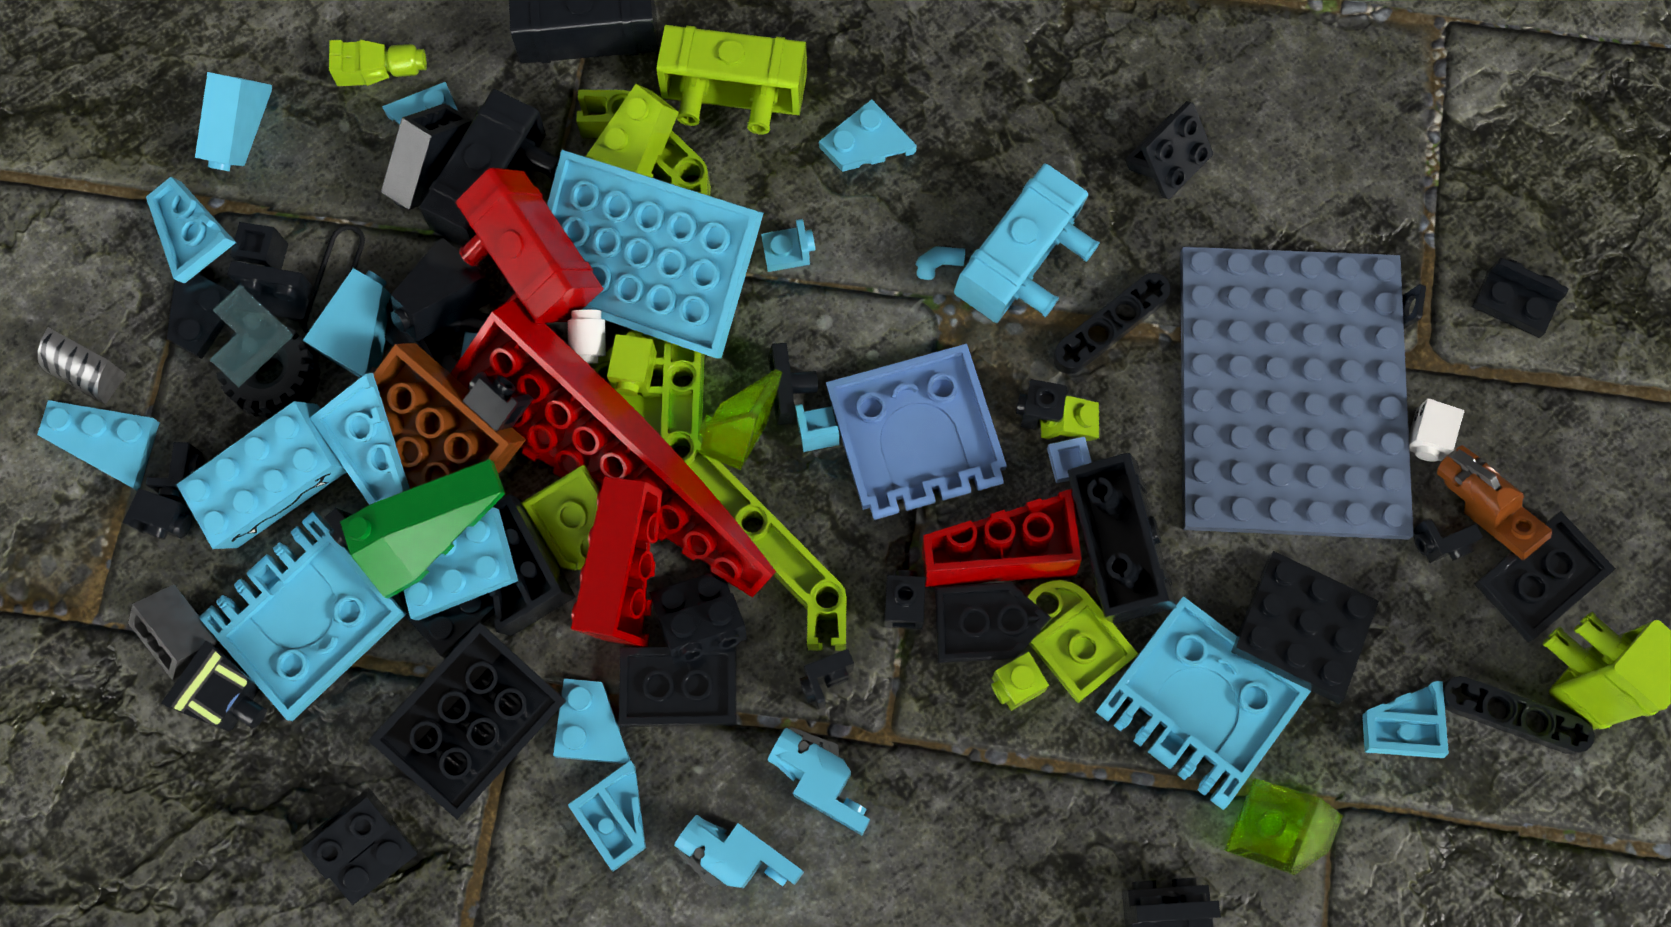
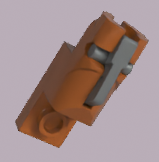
M1461 445L1456 448V452L1450 457L1446 456L1441 461L1437 474L1444 480L1445 485L1465 501L1464 514L1520 559H1526L1551 538L1552 529L1522 507L1523 493L1468 448Z

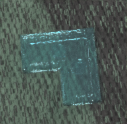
M239 285L213 309L237 334L209 360L235 385L240 387L285 345L293 335Z

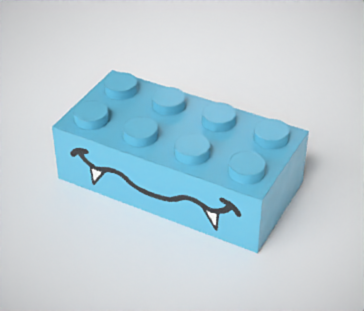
M292 402L176 484L212 549L239 548L346 473L340 461L310 420V417L320 410L318 404Z

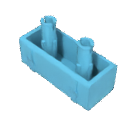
M1044 163L1035 176L1030 178L1025 184L1022 193L985 242L972 254L969 263L959 275L954 294L995 323L1000 321L1014 300H1018V298L1046 317L1057 303L1059 297L1054 296L1033 281L1035 272L1056 244L1059 245L1061 243L1084 259L1085 262L1089 260L1100 242L1095 241L1075 227V222H1073L1079 215L1088 197V192L1050 165Z

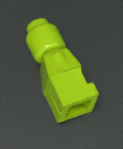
M329 40V71L337 86H369L389 78V72L395 77L415 76L419 73V70H426L427 68L425 50L417 49L413 44L391 45L387 50L384 44L365 40L357 42Z

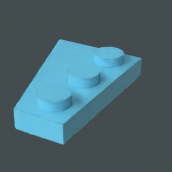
M366 373L312 415L310 420L370 505L410 488L374 374Z

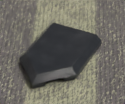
M1012 582L935 587L938 663L1016 659L1048 624L1052 617L1039 608Z

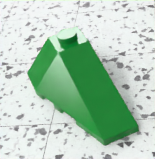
M488 459L372 503L340 521L350 555L382 596L389 599L421 581L429 573L427 568L441 553L446 555L454 547L452 542L467 527H474L505 495V491L494 461Z

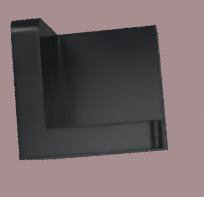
M239 222L234 239L236 243L232 246L230 256L235 261L282 269L288 243L275 227Z

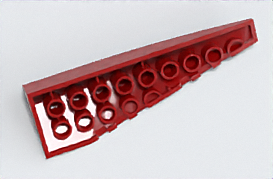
M518 298L492 311L450 374L467 389L471 380L482 371L488 376H503L515 385V391L519 395L529 393L534 398L512 427L526 439L521 446L523 448L522 454L533 461L539 458L554 468L553 473L560 478L585 465L599 489L602 488L604 477L644 481L662 490L658 539L663 541L667 538L683 548L682 554L693 561L700 559L711 566L712 573L753 598L776 571L736 520L685 461L607 381L545 323H535Z

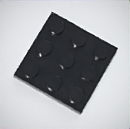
M1273 551L1267 558L1231 652L1339 704L1345 699L1379 601Z

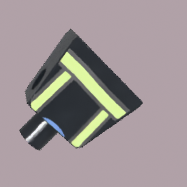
M206 640L161 702L166 707L226 731H231L239 720L253 729L262 722L267 712L266 708L253 701L260 691L255 682L224 649Z

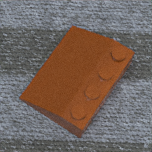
M416 343L395 344L373 373L410 489L488 459L494 461L499 474L526 441L512 427L496 432L462 402L470 390Z

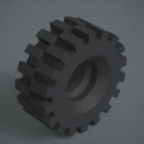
M267 321L258 322L259 329H255L249 324L243 327L246 333L242 336L237 332L233 333L230 336L234 341L231 347L224 343L221 351L226 357L218 358L216 364L223 372H217L216 374L218 381L223 384L221 386L223 392L242 410L244 409L254 417L258 414L263 419H270L271 413L277 414L294 401L299 402L302 399L306 403L309 402L312 397L307 391L309 388L317 389L318 382L313 376H320V368L314 363L318 361L315 353L295 330L289 326L286 329L282 323L274 322L273 327H271ZM269 360H279L283 365L281 375L269 384L260 383L257 379L259 368Z

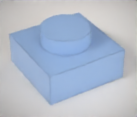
M1085 437L1048 444L1047 451L1056 483L1069 481L1067 470L1092 463Z

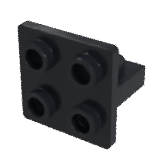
M1186 101L1174 114H1170L1125 159L1130 171L1153 178L1162 198L1168 200L1213 156V150L1194 103Z

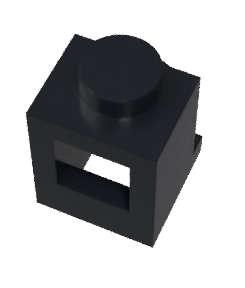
M482 371L469 383L468 389L470 392L462 402L497 432L513 427L534 398L529 393L519 395L515 391V385L507 378L499 375L488 376Z
M138 488L122 523L137 532L147 533L162 540L166 539L167 534L181 539L187 535L191 528L193 513L180 502Z

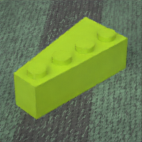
M635 84L585 157L653 178L652 170L658 156H661L679 112L653 91Z

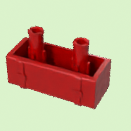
M500 168L486 170L455 202L476 233L459 249L460 256L467 264L478 266L480 261L487 254H490L515 292L499 307L518 298L535 323L568 322V320H571L572 310H582L604 288L594 275L590 264L585 262L543 200L540 190L533 185L526 173L519 170Z

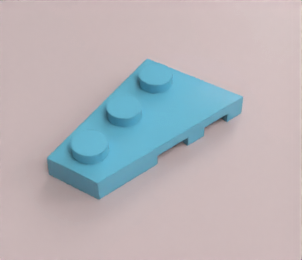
M169 177L146 196L173 279L185 284L236 243L181 181Z
M48 400L37 435L138 491L142 484L160 422L150 417Z

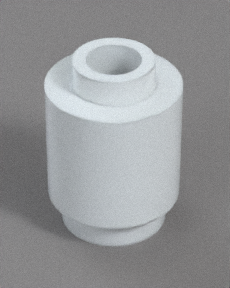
M572 310L571 320H568V346L588 364H597L598 357L606 356L605 320L601 319L600 310Z

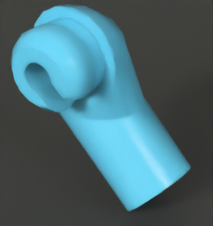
M933 247L918 257L915 264L918 266L917 276L920 279L932 280L935 277L936 268L941 265L964 266L965 249Z

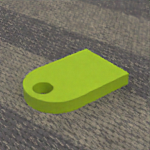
M1054 580L1039 585L1028 595V598L1035 604L1036 599L1041 595H1050L1057 602V610L1052 614H1048L1052 619L1029 645L1077 703L1081 702L1139 655L1117 627L1105 619L1101 608L1080 586L1068 581Z

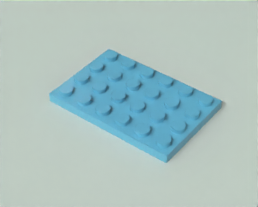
M562 150L547 206L585 262L590 264L594 275L604 288L582 310H600L601 319L713 358H722L764 213Z

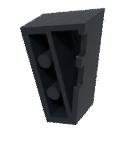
M511 494L500 499L493 507L500 511L518 581L489 592L490 596L493 597L496 620H494L495 630L498 633L509 636L515 635L576 597L554 555L522 506L521 502L523 501Z

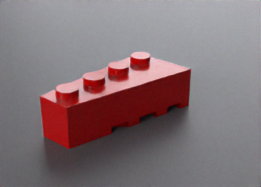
M604 477L602 488L597 495L598 508L594 526L590 529L588 536L589 548L586 562L580 572L581 585L577 602L572 608L571 630L607 642L648 647L649 634L642 633L644 616L651 615L652 600L646 599L647 580L655 575L656 562L650 551V545L658 541L662 490L644 481Z
M1072 488L1059 492L1057 496L1045 500L1040 498L1027 502L1026 506L1007 512L1001 510L990 514V517L975 522L970 520L923 535L922 560L924 577H926L925 587L1076 576L1082 558L1074 502L1071 494Z

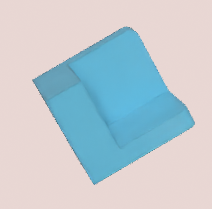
M803 404L795 405L803 452L840 445L838 426H836L832 406L804 412Z

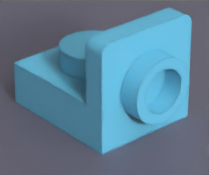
M803 219L796 220V228L761 234L768 272L810 265L809 252L815 251V243L812 229L805 230Z

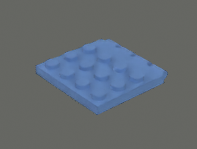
M967 344L826 382V389L862 509L870 508L874 520L898 514L899 507L896 500H903L906 511L935 503L933 493L935 489H938L942 501L971 493L969 483L971 479H974L978 491L1004 484L1001 471L1006 470L1007 465Z

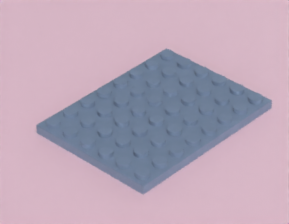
M1182 247L1180 252L1183 530L1404 540L1412 538L1413 517L1400 255Z

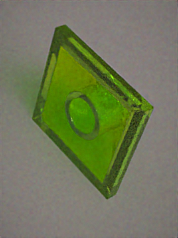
M775 369L722 402L712 417L706 415L698 433V436L703 437L699 453L741 470L767 426L783 372Z
M1254 778L1225 851L1279 871L1296 875L1329 853L1343 815L1319 797Z

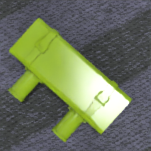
M665 25L656 68L662 99L681 101L677 120L684 125H698L702 104L750 109L747 129L754 134H767L770 131L772 112L800 116L807 77L806 42L787 40L785 37L778 36L771 38L697 29L695 26L687 25L686 27Z
M1590 612L1580 621L1582 625H1576L1574 631L1580 634L1592 646L1584 649L1561 626L1548 635L1550 639L1546 638L1542 643L1544 647H1547L1569 666L1550 687V696L1569 713L1586 720L1593 730L1610 728L1613 724L1640 716L1655 715L1658 711L1666 709L1671 704V630L1659 620H1654L1618 635L1599 619L1594 612Z

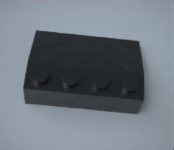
M479 621L378 727L368 741L458 820L560 709L566 700Z

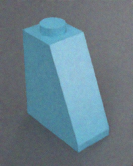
M207 72L195 158L208 160V167L224 171H230L231 165L245 166L271 95L272 85Z
M353 268L303 341L319 354L359 378L369 373L372 367L378 368L382 362L386 341L384 336L389 317L387 303L391 298V294L385 288L387 282L369 270L364 275Z

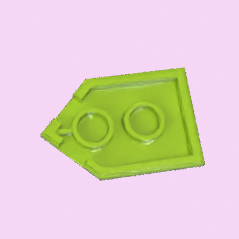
M585 465L580 466L521 502L559 565L574 571H581L582 566L586 562L589 548L588 536L590 529L594 526L598 508L597 495L600 491Z

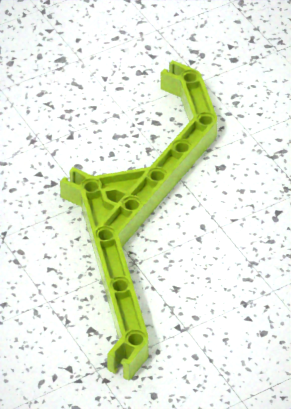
M578 90V101L582 111H577L576 122L581 137L599 138L630 91ZM589 112L605 113V114H602V115H589ZM671 130L661 156H658L652 171L664 182L710 196L711 186L707 165L701 157ZM688 176L699 177L695 182L689 183L684 181ZM635 330L629 331L626 336L653 339L657 355L652 376H663V386H650L649 394L638 392L637 396L620 395L656 430L673 450L678 446L690 448L688 455L682 459L702 480L742 529L744 523L750 518H758L763 522V526L757 532L744 531L775 569L776 573L773 576L808 610V650H823V643H819L818 637H816L817 621L820 619L827 621L837 620L839 638H831V646H835V651L846 650L847 599L843 585L701 443L705 354ZM613 347L606 352V356L598 357L597 364H589L603 379L608 374ZM681 376L693 378L692 382L685 387L675 385V381ZM831 592L837 596L838 602L832 608H822L817 603L819 595Z

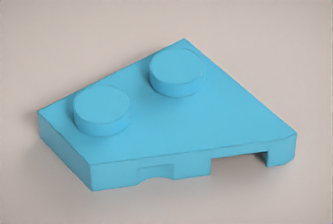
M872 99L819 141V148L842 172L859 168L862 164L884 162L885 157L897 154L913 155L917 148V145Z
M1435 681L1428 687L1413 693L1404 694L1390 703L1380 704L1368 709L1362 715L1365 753L1445 758L1449 754L1443 681Z

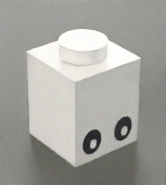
M1429 398L1426 399L1415 411L1409 433V451L1416 453L1415 455L1419 459L1425 461H1442L1454 450L1464 410Z

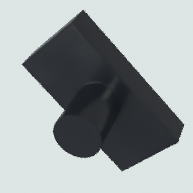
M772 343L768 361L776 425L791 424L796 413L793 394L817 393L816 371L790 372L787 343Z

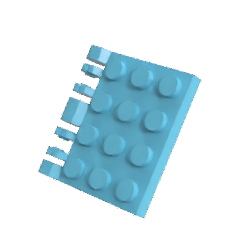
M312 511L302 521V524L317 540L316 543L299 526H296L291 531L294 540L306 551L299 559L288 546L283 545L281 542L273 547L276 555L288 567L286 571L272 556L266 554L246 573L262 592L260 595L242 578L234 584L237 592L249 604L243 611L236 606L232 599L222 595L216 600V603L225 615L218 608L211 605L199 616L203 624L255 682L284 718L289 721H293L407 614L392 597L387 599L382 596L352 558L348 547L340 546L329 533L332 529L331 526L315 511Z
M1183 596L1176 604V608L1170 612L1096 710V713L1106 721H1109L1126 698L1131 701L1114 724V727L1120 731L1126 728L1139 708L1148 714L1151 718L1138 730L1133 741L1141 747L1158 724L1165 727L1149 748L1148 753L1171 769L1187 747H1191L1195 751L1189 756L1177 775L1183 780L1190 777L1196 770L1197 764L1204 757L1214 767L1200 781L1197 790L1205 796L1222 773H1225L1227 777L1221 782L1210 798V801L1224 810L1311 691L1232 653L1231 650L1237 636Z

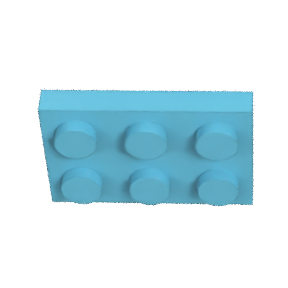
M492 507L474 527H467L452 542L454 547L446 555L441 553L427 568L429 573L421 581L403 590L410 619L421 620L518 581L499 509Z

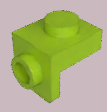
M1066 395L1061 422L1039 419L1041 438L1051 439L1059 435L1071 438L1085 437L1086 441H1093L1099 438L1098 402Z

